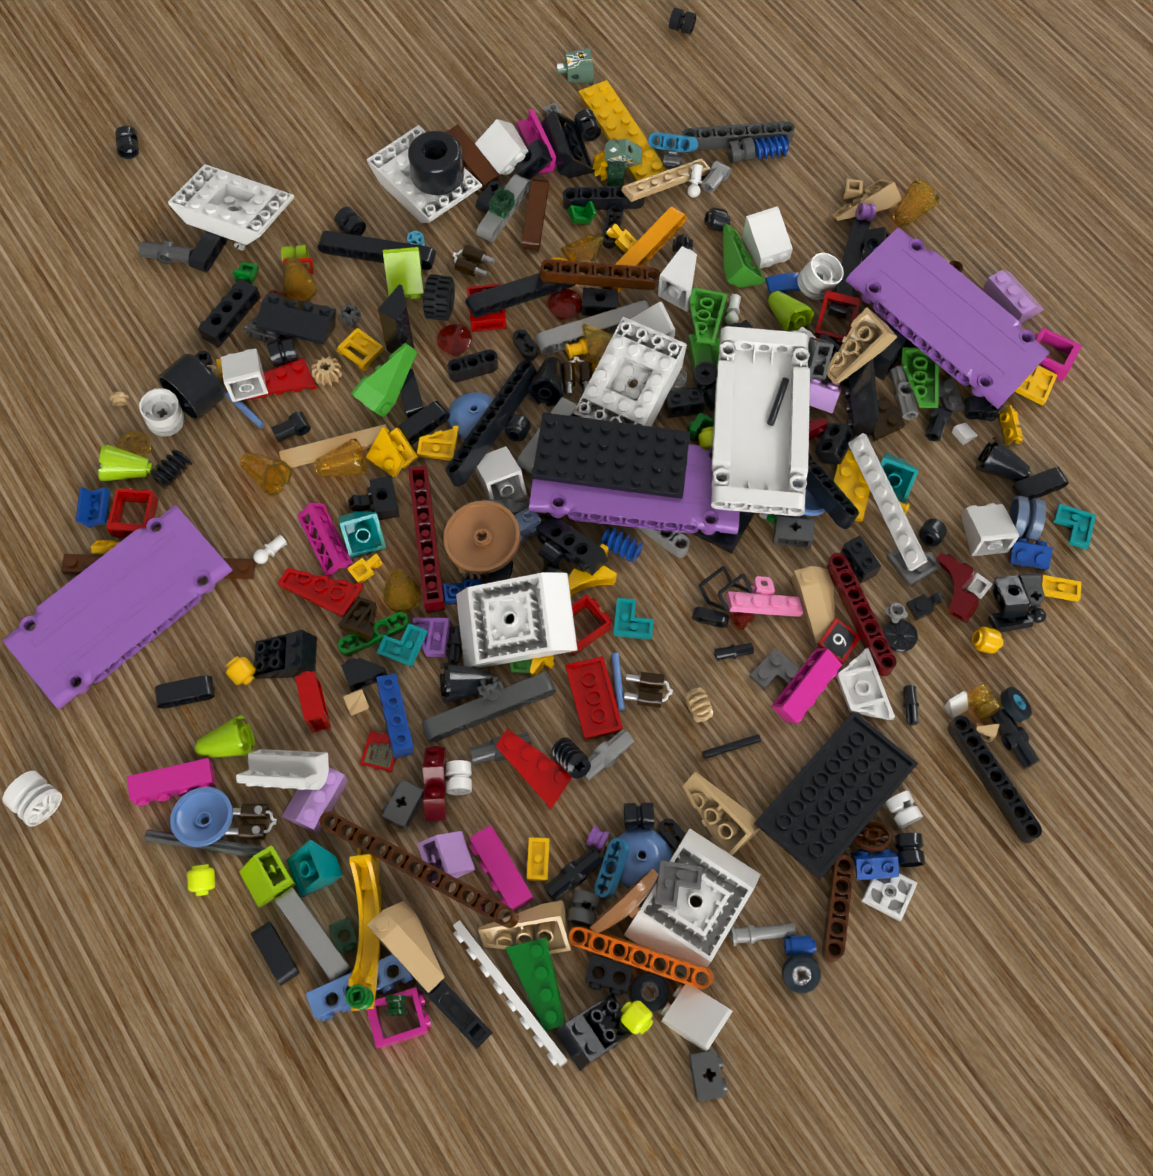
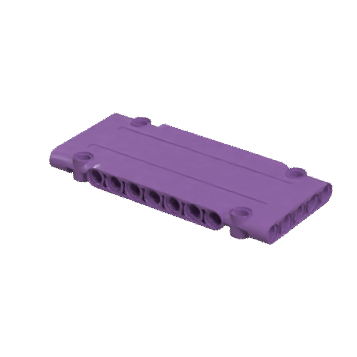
M899 227L859 264L846 279L849 285L861 292L863 302L868 304L874 303L873 308L877 314L959 383L965 386L971 384V391L974 395L978 397L985 396V399L997 409L1050 353L1035 340V335L1032 331L1022 329L1019 320L933 250H926L922 240L913 239Z
M690 444L683 499L533 479L529 511L550 512L551 516L555 518H562L565 514H568V517L575 521L682 533H695L700 529L706 535H712L716 531L737 534L740 511L715 509L711 506L712 448L706 451L701 446Z
M174 505L158 518L150 519L144 529L139 528L45 600L36 608L33 616L23 618L20 626L3 638L2 641L50 701L58 709H61L74 699L77 694L86 693L91 683L95 684L105 679L197 605L202 599L201 595L203 593L212 592L215 584L233 570L181 510ZM160 526H161V529H160V530L155 531V529H156L157 527H160ZM208 579V582L205 585H201V582L203 580ZM35 624V627L29 631L30 627ZM81 680V684L75 687L76 682Z

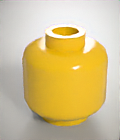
M980 627L973 633L972 644L980 652L994 654L1003 646V638L1000 631L996 629Z
M237 656L226 665V675L235 685L244 683L246 686L255 679L253 675L256 669L246 657Z

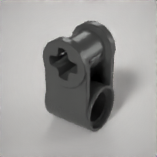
M1040 574L1018 575L1020 582L1024 584L1026 596L1030 598L1031 606L1028 608V611L1031 612L1033 609L1039 608L1045 599Z

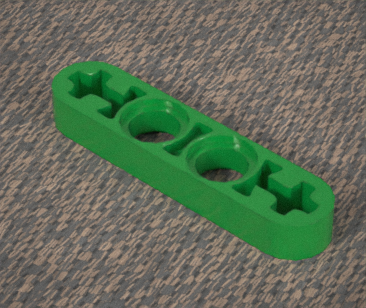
M403 612L390 615L375 622L372 640L361 642L360 636L351 633L339 640L338 649L344 656L356 654L381 642L384 635L392 637L405 631L408 623L410 624L409 618ZM401 618L404 624L400 625L398 619ZM390 622H392V625L394 626L393 630L391 628V625L389 624ZM380 626L388 627V631L385 634L377 632ZM356 638V641H357V643H358V646H356V644H355V642H354L353 639ZM345 643H348L350 645L349 650L344 648Z

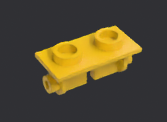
M1009 405L998 414L1005 444L1009 445L1013 441L1016 444H1020L1023 442L1024 436L1022 435L1021 428L1017 427L1020 425L1018 412L1012 409V405Z

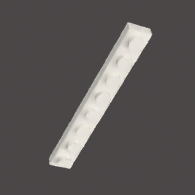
M862 433L850 441L848 445L908 570L913 571L928 562L867 435Z
M461 921L456 922L453 925L456 930L453 933L460 943L464 941L469 947L466 950L473 960L477 958L482 964L479 967L486 977L490 975L495 981L492 984L500 995L502 993L508 998L506 1004L513 1012L516 1010L522 1016L519 1021L526 1030L532 1029L535 1033L533 1039L541 1048L543 1045L549 1051L546 1056L555 1066L558 1063L562 1067L568 1062L565 1056Z

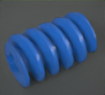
M787 135L784 137L779 136L778 139L776 136H773L771 139L766 137L765 140L763 138L753 140L755 156H757L758 160H761L762 155L767 159L768 154L773 159L774 153L780 158L781 152H783L784 157L787 156L789 150Z
M616 527L612 531L609 528L605 532L600 546L601 544L607 545L609 551L613 549V553H619L621 558L626 556V561L630 562L632 560L633 564L642 551L643 542L636 545V538L630 542V535L623 538V531L616 534Z

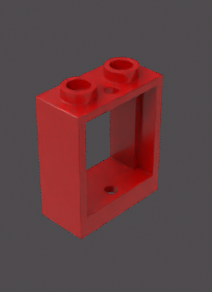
M501 284L466 287L467 296ZM505 309L500 310V313L488 314L478 318L473 317L469 310L472 332L506 329Z
M826 290L814 334L818 335L817 338H820L825 333L830 338L835 339L836 343L843 344L844 335L820 330L827 303L831 301L854 307L846 333L847 337L852 328L851 324L856 319L861 299Z
M116 488L106 528L111 536L126 538L139 528L144 529L147 522L155 517L159 501L155 493L148 489ZM126 502L148 503L143 525L121 523Z
M588 594L572 604L573 617L587 608L601 627L577 642L578 651H572L573 656L611 629L609 615L606 612L603 613L599 609L598 602L594 598L591 599Z
M305 671L300 673L299 676H295L304 720L311 733L331 728L322 686L315 671Z

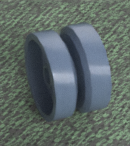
M1017 495L1014 497L1010 506L1009 516L1019 533V538L1024 534L1026 539H1039L1046 519L1045 500L1033 498L1029 502L1027 497Z

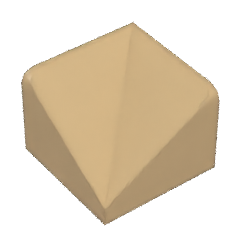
M846 179L843 199L862 196L863 181Z
M362 689L343 697L351 716L369 709Z
M975 723L974 727L983 741L990 743L997 735L999 724L981 725Z

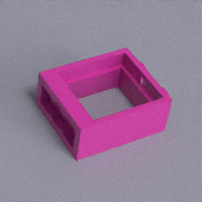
M1043 327L1040 333H1035V340L1038 343L1040 341L1069 355L1063 365L1046 357L1039 366L1057 374L1056 378L1063 381L1082 345Z
M415 987L393 994L405 995L407 998L413 996L421 1027L385 1038L378 1007L387 1005L385 997L375 1000L374 1009H367L376 1048L381 1049L429 1033L428 1027L432 1025L429 1014H424L422 1005H425L426 1001L423 991L419 992Z

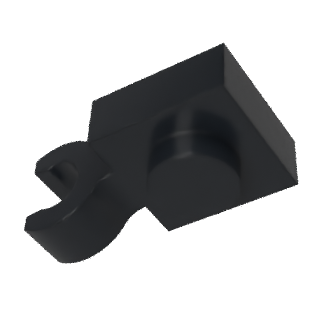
M940 592L933 594L928 599L923 594L907 602L906 605L917 621L933 613V606L941 603L944 597Z

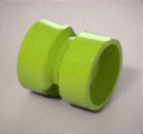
M297 245L295 248L292 246L281 247L282 262L283 259L309 258L307 245Z

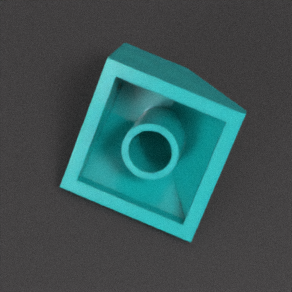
M885 453L881 466L898 501L906 503L919 469L902 458Z
M353 512L338 517L350 558L386 548L376 512Z
M312 840L306 842L286 860L301 898L332 885L343 876L336 856Z

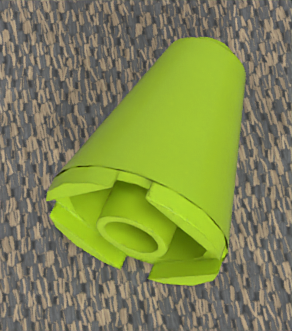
M776 291L769 295L768 305L783 331L793 332L794 330L798 331L802 326L805 327L807 325L809 327L814 318V312L810 306L781 291Z
M108 444L102 445L99 463H101V469H98L99 481L147 477L148 473L150 474L153 463H150L148 458Z
M242 715L236 716L199 738L195 744L196 754L205 759L242 756L254 752V750H251V746L255 745L254 735L249 723L245 724L243 722L246 718Z

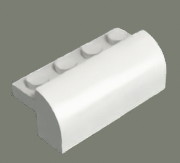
M259 749L248 753L249 770L237 774L236 779L237 783H246V786L319 790L324 786L328 777V752Z

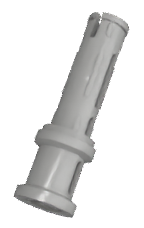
M794 923L754 927V925L750 924L743 928H734L732 926L729 931L732 946L747 942L754 944L756 940L796 936Z

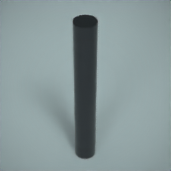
M782 378L767 424L770 426L775 424L789 383L788 378Z
M757 734L702 751L704 759L759 743L761 738Z

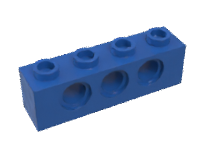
M393 673L376 677L393 758L413 755V743L397 675Z

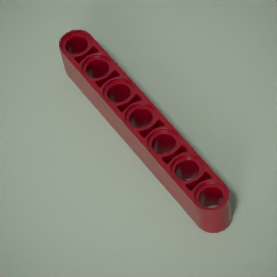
M834 553L831 555L826 567L859 637H861L860 640L864 648H869L878 674L880 676H888L897 664L896 658L847 558L842 553ZM836 562L840 564V566H835L833 563ZM841 579H846L848 583L843 582ZM849 595L855 596L856 599H851ZM860 611L864 613L865 616H860L857 612ZM865 628L871 629L873 633H868ZM873 645H878L881 650L875 649ZM882 662L888 663L890 667H884Z

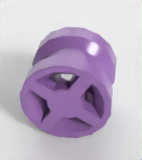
M859 203L856 210L857 220L866 219L867 221H873L876 214L875 204L866 205L865 203Z
M594 826L586 845H593L597 850L602 851L610 832H602L597 826Z

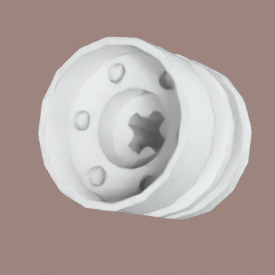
M822 252L816 254L798 274L797 283L801 292L814 300L824 299L826 290L832 291L842 280L844 275L843 267L840 261L829 253Z
M163 388L153 389L147 392L139 403L140 412L153 434L161 437L171 436L183 427L185 422L184 413L176 395L170 390Z
M28 771L16 778L8 786L2 800L12 812L17 813V816L26 825L32 827L41 824L56 811L61 803L62 794L51 784H47V781L39 773Z

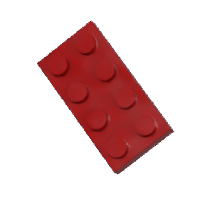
M601 656L566 664L565 669L584 740L620 732L623 726L604 657Z

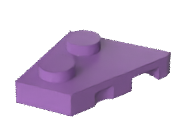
M413 617L415 626L428 631L422 644L425 655L427 657H446L450 619Z

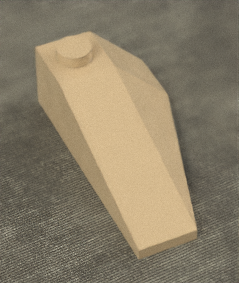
M879 179L865 188L862 196L852 198L853 202L851 204L842 206L830 217L836 221L856 217L859 203H865L866 205L875 204L876 212L892 209L898 205L897 203L902 198L895 182Z
M866 308L852 322L851 330L847 337L843 338L842 346L829 363L827 376L835 385H838L885 350L897 338L888 325L869 308Z
M810 566L794 570L791 581L797 597L800 598L803 613L815 645L819 648L818 642L835 618L834 585L828 569Z
M404 901L384 909L368 924L371 932L428 993L445 978L418 916Z

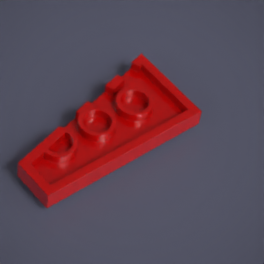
M304 358L264 372L268 394L244 400L263 398L269 394L282 395L284 392L294 391V393L301 392L302 389L308 388L314 390L317 387Z
M291 568L286 569L277 583L279 587L342 618L353 606L364 588L363 584H352L345 580H334L327 576H316L309 572Z
M506 729L495 747L520 773L521 777L527 781L546 805L552 809L572 777L559 764Z

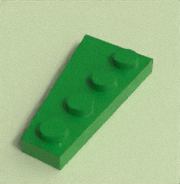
M548 937L506 947L505 949L543 1029L549 1030L563 1026L566 1023Z

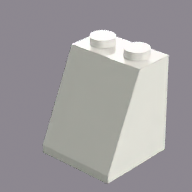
M496 119L475 143L495 170L503 175L510 174L514 170V166L521 162L528 152L513 124Z
M778 206L746 216L742 239L760 269L768 268L774 264L789 260L793 248Z
M682 246L660 274L658 296L687 312L690 306L689 301L692 293L697 254Z
M662 301L630 319L672 338L675 336V328Z
M256 348L221 357L223 380L232 402L268 394L261 360Z
M505 446L485 454L475 471L488 500L512 499L520 502L528 499L521 469L508 448Z
M991 503L979 507L972 505L967 507L961 516L971 556L1008 553L1019 538V533L1003 504L996 505Z
M687 984L684 987L679 985L673 994L676 997L672 1005L667 1003L661 1012V1015L664 1016L661 1022L699 1050L706 1052L733 1011L696 987Z

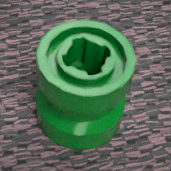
M353 985L346 993V1001L353 1008L366 1010L372 1005L374 995L369 988L362 985Z

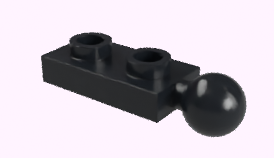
M1035 608L1031 613L1027 611L1026 617L1004 619L999 612L989 614L988 620L993 629L1001 633L1033 627L1034 622L1042 623L1046 619V612L1042 608Z

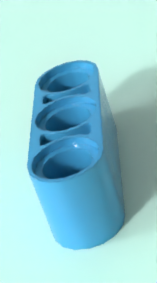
M660 132L652 133L648 138L649 145L656 149L694 152L698 147V141L693 136Z

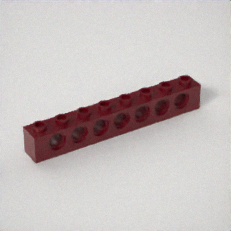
M427 465L409 467L424 606L426 613L445 610L428 469Z

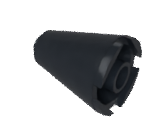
M546 358L528 385V396L539 405L540 403H546V406H554L563 397L562 363L558 358Z
M993 437L992 439L995 441L986 444L978 458L981 462L979 466L976 464L977 470L1017 482L1030 476V466L999 438Z
M442 663L440 669H444V674H440L441 696L446 697L442 701L449 703L479 694L478 687L481 686L480 681L487 676H494V674H491L489 670Z

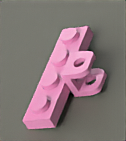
M757 576L754 580V586H751L752 593L728 591L726 594L729 612L801 617L803 614L799 597L773 595L775 589L769 577Z

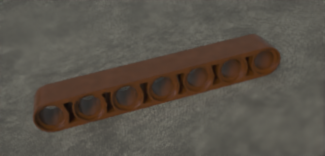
M546 259L541 263L539 277L544 282L654 290L659 283L661 273L658 269L652 267Z

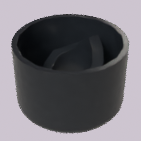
M428 131L417 136L412 141L408 149L411 178L416 188L429 195H445L456 190L464 179L463 155L459 141L454 136L443 131Z
M189 353L182 355L158 375V381L162 388L174 393L182 411L197 421L225 397L224 388L215 374L199 358Z

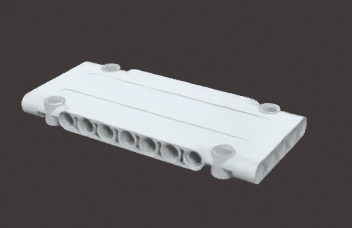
M730 326L723 327L720 330L711 471L713 472L711 506L713 508L789 516H801L805 513L810 399V368H808L810 355L808 352L807 334ZM782 378H788L789 383L775 424L770 426L767 424Z

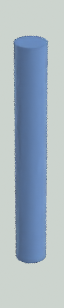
M227 391V392L225 393V395L232 401V399H231V397H230V395H229V393H228V391ZM241 400L233 402L259 429L264 428L265 424Z
M612 653L616 704L618 711L625 710L619 653Z

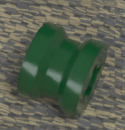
M391 995L385 997V1002L387 1003L385 1016L407 1015V1009L405 1008L407 996Z

